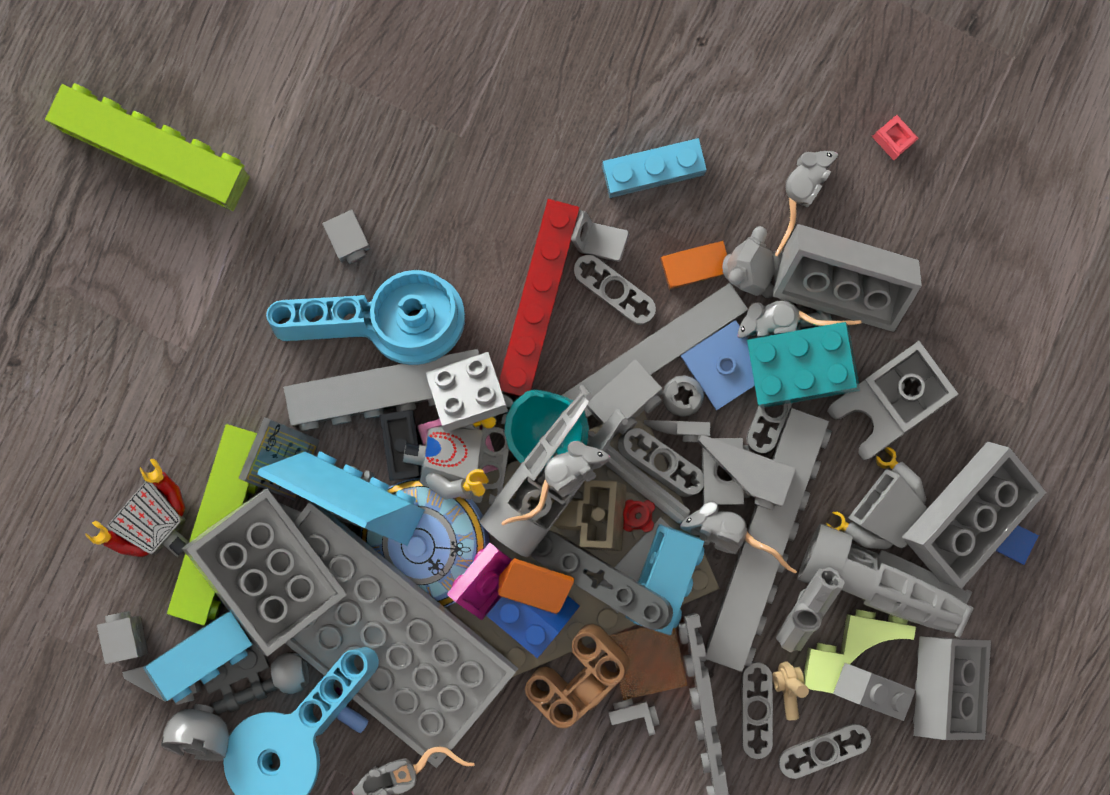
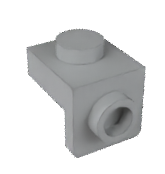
M632 698L614 702V709L608 710L612 725L644 717L649 736L655 734L654 726L660 725L655 706L648 707L646 700L633 703Z

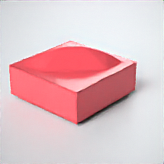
M898 115L894 116L872 136L893 160L897 159L919 139Z

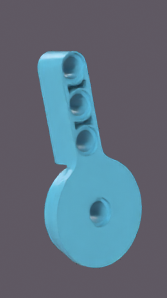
M421 270L405 271L390 277L378 288L371 302H367L365 295L281 300L271 304L266 313L273 333L282 341L366 337L373 342L375 347L384 356L395 362L408 365L429 363L447 354L460 339L465 325V309L456 289L439 276ZM420 310L417 315L408 316L411 311ZM355 314L353 318L343 320L346 315ZM316 316H323L319 321L310 322ZM283 318H290L286 323L278 324Z
M361 647L345 652L291 714L279 712L255 714L243 720L229 736L226 757L223 758L226 779L235 795L310 794L316 783L320 767V754L315 741L316 736L323 734L376 672L379 660L374 650L368 647ZM356 655L363 659L364 668L362 672L355 667L354 660ZM335 680L342 684L343 693L341 696L334 691ZM315 704L318 705L322 711V717L320 720H318L313 714V707ZM273 753L277 754L280 758L279 768H270L273 765Z

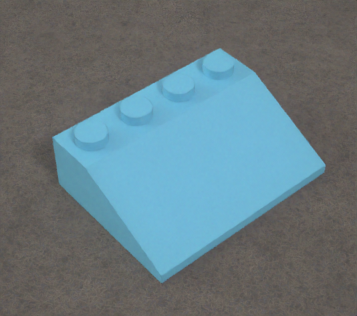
M319 451L317 457L307 452H302L259 469L257 475L367 530L408 546L425 511L414 505L417 498L400 490L394 495L387 491L390 485L374 477H371L370 481L367 482L361 479L362 471L347 464L341 469L335 466L337 459Z

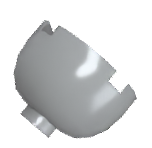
M195 704L193 709L181 710L170 718L163 732L161 747L181 756L184 755V752L196 755L194 759L223 761L228 749L229 733L227 725L222 718L213 714L214 709L212 707Z

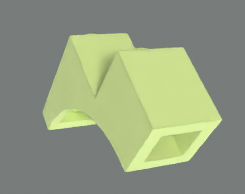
M856 609L855 616L847 614L841 653L836 652L837 646L817 643L816 649L808 648L803 674L804 685L811 690L833 693L844 663L851 664L865 650L884 641L894 639L914 640L916 627L908 625V620L889 615L888 621L875 619V612Z

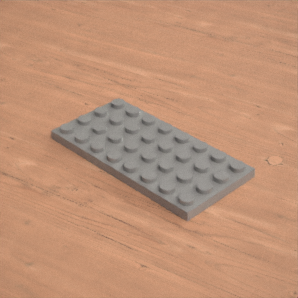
M310 501L293 523L347 595L285 644L324 676L345 652L361 647L371 648L378 656V668L353 697V700L421 756L428 749L438 746L452 750L519 668L326 509ZM356 655L354 660L355 667L362 672L364 668L363 659ZM335 680L334 684L343 691L342 684ZM441 752L434 753L429 757L428 762L437 768L447 755Z

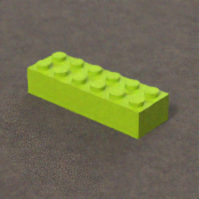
M73 83L72 88L61 84L45 118L57 130L234 212L250 178L244 170L245 165L240 163L239 159L224 152L219 157L215 155V151L209 145L193 139L191 143L186 142V138L179 131L169 126L163 125L161 129L156 128V124L151 122L152 119L139 112L133 111L132 115L126 114L127 110L121 108L122 105L111 99L103 97L100 102L97 100V96L91 94L92 91L76 83Z

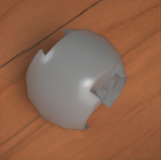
M686 375L676 376L664 386L662 394L663 403L673 415L680 417L691 416L703 404V388L693 377ZM679 387H683L685 392L691 391L692 393L687 405H683L682 401L674 399V396L679 393Z
M284 653L277 656L271 664V676L274 687H277L282 693H298L309 683L307 662L300 655Z

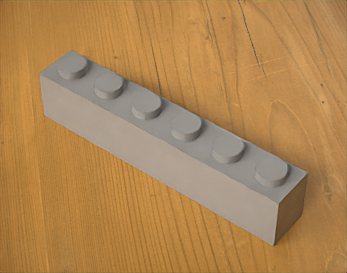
M475 349L444 355L437 360L425 364H398L284 386L290 425L293 427L299 426L301 432L318 429V422L331 420L332 425L352 422L351 416L364 414L365 419L380 417V415L384 414L383 410L396 407L397 412L415 410V403L428 401L429 407L436 406L426 372L480 355L479 350Z

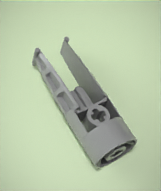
M584 385L579 387L581 393L560 414V417L546 434L540 438L538 444L524 462L522 461L516 472L480 519L481 525L493 537L524 557H530L561 513L572 501L578 489L562 498L556 491L549 488L545 505L537 515L528 520L511 522L504 526L501 523L512 517L526 515L537 507L545 481L544 466L592 399L591 393ZM619 409L615 410L587 446L595 447L602 451L608 448L621 423L623 425L628 423V420ZM516 492V498L513 499L512 496ZM531 496L534 497V498H537V497L539 496V499H538L537 501H535V500H533V499H531L530 501H528V499H529Z
M822 523L818 525L801 563L798 574L799 581L809 584L819 568L825 569L830 567L838 571L840 577L845 581L842 591L865 599L864 605L926 627L955 633L956 637H961L974 609L972 606L967 605L972 591H965L964 589L940 582L932 572L883 550L879 554L853 544L852 535Z

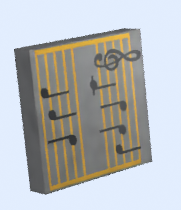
M264 417L239 479L264 489L268 488L271 492L295 501L297 494L257 475L262 467L302 452L314 455L320 440Z

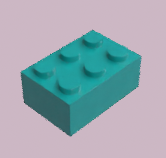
M846 322L747 340L757 402L762 408L860 391L850 329Z

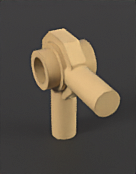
M783 662L779 664L778 671L772 673V681L775 690L783 692L786 719L797 720L799 719L797 696L799 698L806 697L809 689L804 685V677L800 667L794 668L789 662Z

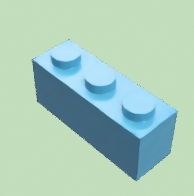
M699 138L602 162L609 198L704 176L706 173V165Z
M662 524L658 525L638 582L670 602L673 608L671 622L667 627L655 631L671 635L673 628H676L681 620L682 610L680 608L684 597H687L691 592L693 586V579L691 577L695 566H698L703 559V544L705 541L694 535ZM625 616L627 619H629V620H630L631 622H633L634 624L640 625V624H638L637 622H635L634 620H632V619H630L629 617Z
M230 611L144 666L143 669L163 700L168 701L172 698L176 703L192 693L189 686L201 680L205 684L219 675L220 672L217 668L227 661L232 666L248 655L245 649L250 647L252 643Z

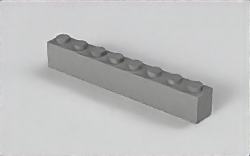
M793 408L789 410L772 456V460L796 468L784 504L781 507L774 505L773 510L755 505L747 528L748 533L755 540L775 549L786 563L789 556L784 553L788 541H794L799 528V523L794 522L798 510H805L810 496V492L805 491L809 478L815 480L820 468L821 461L816 460L820 447L826 449L832 430L827 429L829 421ZM746 541L743 542L705 649L707 660L741 672L744 665L751 666L756 652V648L751 647L755 634L761 636L767 617L762 616L766 603L772 604L778 586L773 584L776 573H783L785 568L772 554L754 548Z

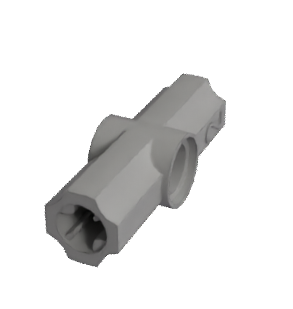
M830 567L825 569L819 568L806 589L800 592L797 603L777 632L776 639L780 642L781 648L791 653L796 650L801 651L812 633L820 628L824 615L844 586L845 581L840 577L838 571Z

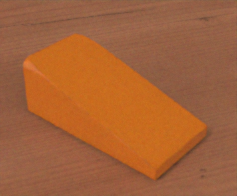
M720 241L662 256L660 260L669 290L724 275L722 265L727 255L724 242Z

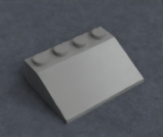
M268 488L212 525L182 548L220 600L231 611L261 654L267 657L347 595Z

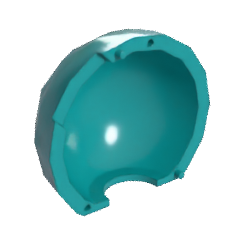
M530 390L513 402L506 415L504 434L509 450L520 463L524 462L538 444L540 438L546 434L560 417V414L574 400L551 392ZM585 410L555 451L558 455L568 452L567 447L573 441H580L587 445L589 423Z

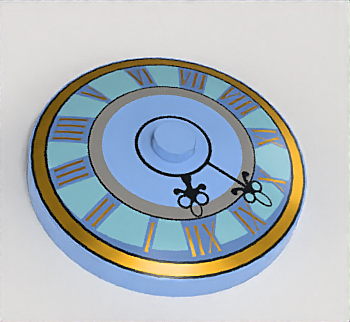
M420 478L405 480L389 487L387 491L394 495L400 490L417 498L414 505L425 510L408 546L363 527L360 538L442 606L446 607L456 603L447 595L452 588L453 582L457 577L466 572L474 562L476 554L489 544V533L480 523V519L483 516L480 509L472 499L468 500L461 497L448 500L443 499L429 487L423 486L420 483Z

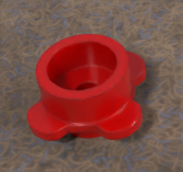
M629 499L625 501L623 529L627 532H632L634 529L643 530L646 533L652 531L654 528L652 512L655 511V504L650 500L641 502ZM637 513H641L640 519L636 518Z

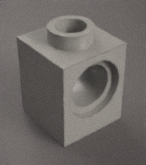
M349 210L322 223L341 262L347 260L351 264L367 256L365 251L371 249L353 210Z

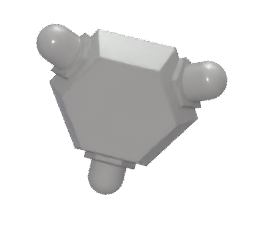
M758 226L753 230L751 237H748L747 240L738 245L732 254L726 255L723 260L722 269L725 278L740 290L755 296L762 294L765 298H772L774 286L771 284V279L775 273L772 251L764 243L767 237V230L762 226Z

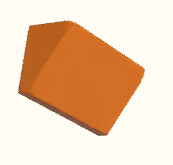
M514 558L499 575L498 593L501 597L557 614L567 598L574 583V578Z

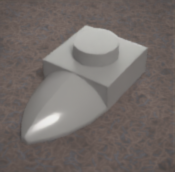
M644 420L645 425L656 431L683 436L682 442L698 443L697 441L701 434L710 436V422Z

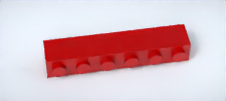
M547 199L499 379V385L504 394L520 397L533 388L569 253L571 237L579 215L580 207Z

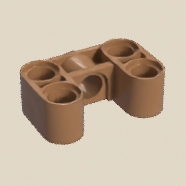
M595 624L583 626L572 641V651L585 668L567 683L552 668L540 667L534 671L526 683L525 693L528 699L558 728H569L588 710L598 705L611 689L622 680L629 668L627 654L601 627ZM588 636L593 638L597 647L593 649L587 648L582 643V637ZM610 660L616 662L620 671L610 672L605 667L604 662ZM544 680L548 683L550 690L541 691L536 686L535 681ZM567 704L571 707L573 714H563L559 710L558 705Z

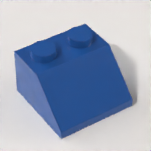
M567 595L561 610L555 614L501 597L486 616L538 659L580 605Z

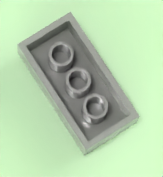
M987 441L902 538L940 582L962 589L1047 492L1009 447Z

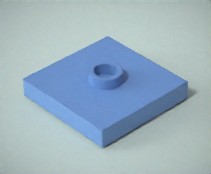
M736 320L680 356L695 380L700 383L704 394L715 411L755 386L747 343L748 338H738L740 326Z

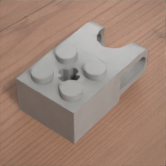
M917 341L859 384L860 391L846 393L832 403L827 412L836 420L842 419L854 412L865 413L871 418L874 426L873 433L860 445L858 451L859 456L865 461L877 455L958 396V392L921 342ZM910 380L912 384L916 381L919 384L916 390L918 395L912 397L911 394L908 396L904 394V382Z

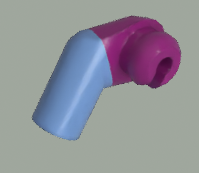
M338 687L335 689L336 694L341 696L343 691ZM348 704L337 716L339 721L358 733H361L368 724V719L351 709Z

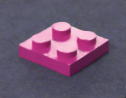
M489 543L486 548L476 554L474 562L466 572L455 579L447 595L457 604L483 620L501 598L498 593L499 575L513 559Z

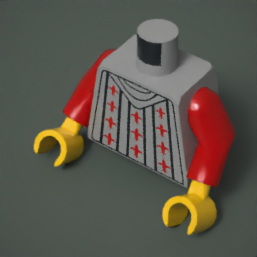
M150 459L155 470L151 473H146L140 467V472L146 482L106 526L111 531H108L100 522L94 521L92 524L100 529L99 534L94 537L87 533L85 535L93 544H103L122 555L143 558L148 554H158L165 546L178 558L184 553L182 548L189 543L178 532L186 521L183 516L186 509L179 486L165 472H162L157 460Z

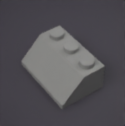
M919 636L913 736L941 740H985L991 640Z

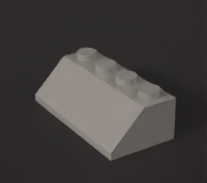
M797 224L784 248L773 290V297L854 321L860 320L864 324L894 332L922 286L919 260Z

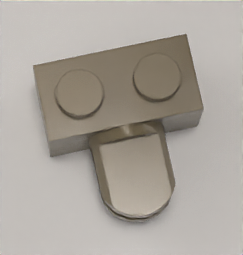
M584 481L583 499L573 498L553 525L562 530L581 531L580 547L590 550L622 551L626 485L617 481Z

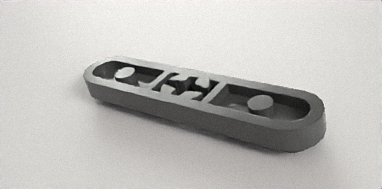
M549 530L531 554L537 562L550 570L573 577V584L645 628L651 630L663 629L672 620L673 608L668 600L557 532ZM589 570L597 574H602L604 571L603 578L613 585V589L604 585L596 587L597 580L593 576L586 574Z

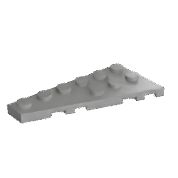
M696 613L682 615L683 622L678 624L680 642L682 644L687 643L689 655L683 656L686 675L688 677L693 676L695 687L689 688L692 708L694 710L699 709L700 720L695 721L698 741L704 740L706 753L700 754L703 772L710 773L712 786L706 787L707 795H729L726 774L721 761V744L715 727L717 726L710 677L708 668L704 666L706 661L705 646L702 635L698 632V628L701 627L700 616Z

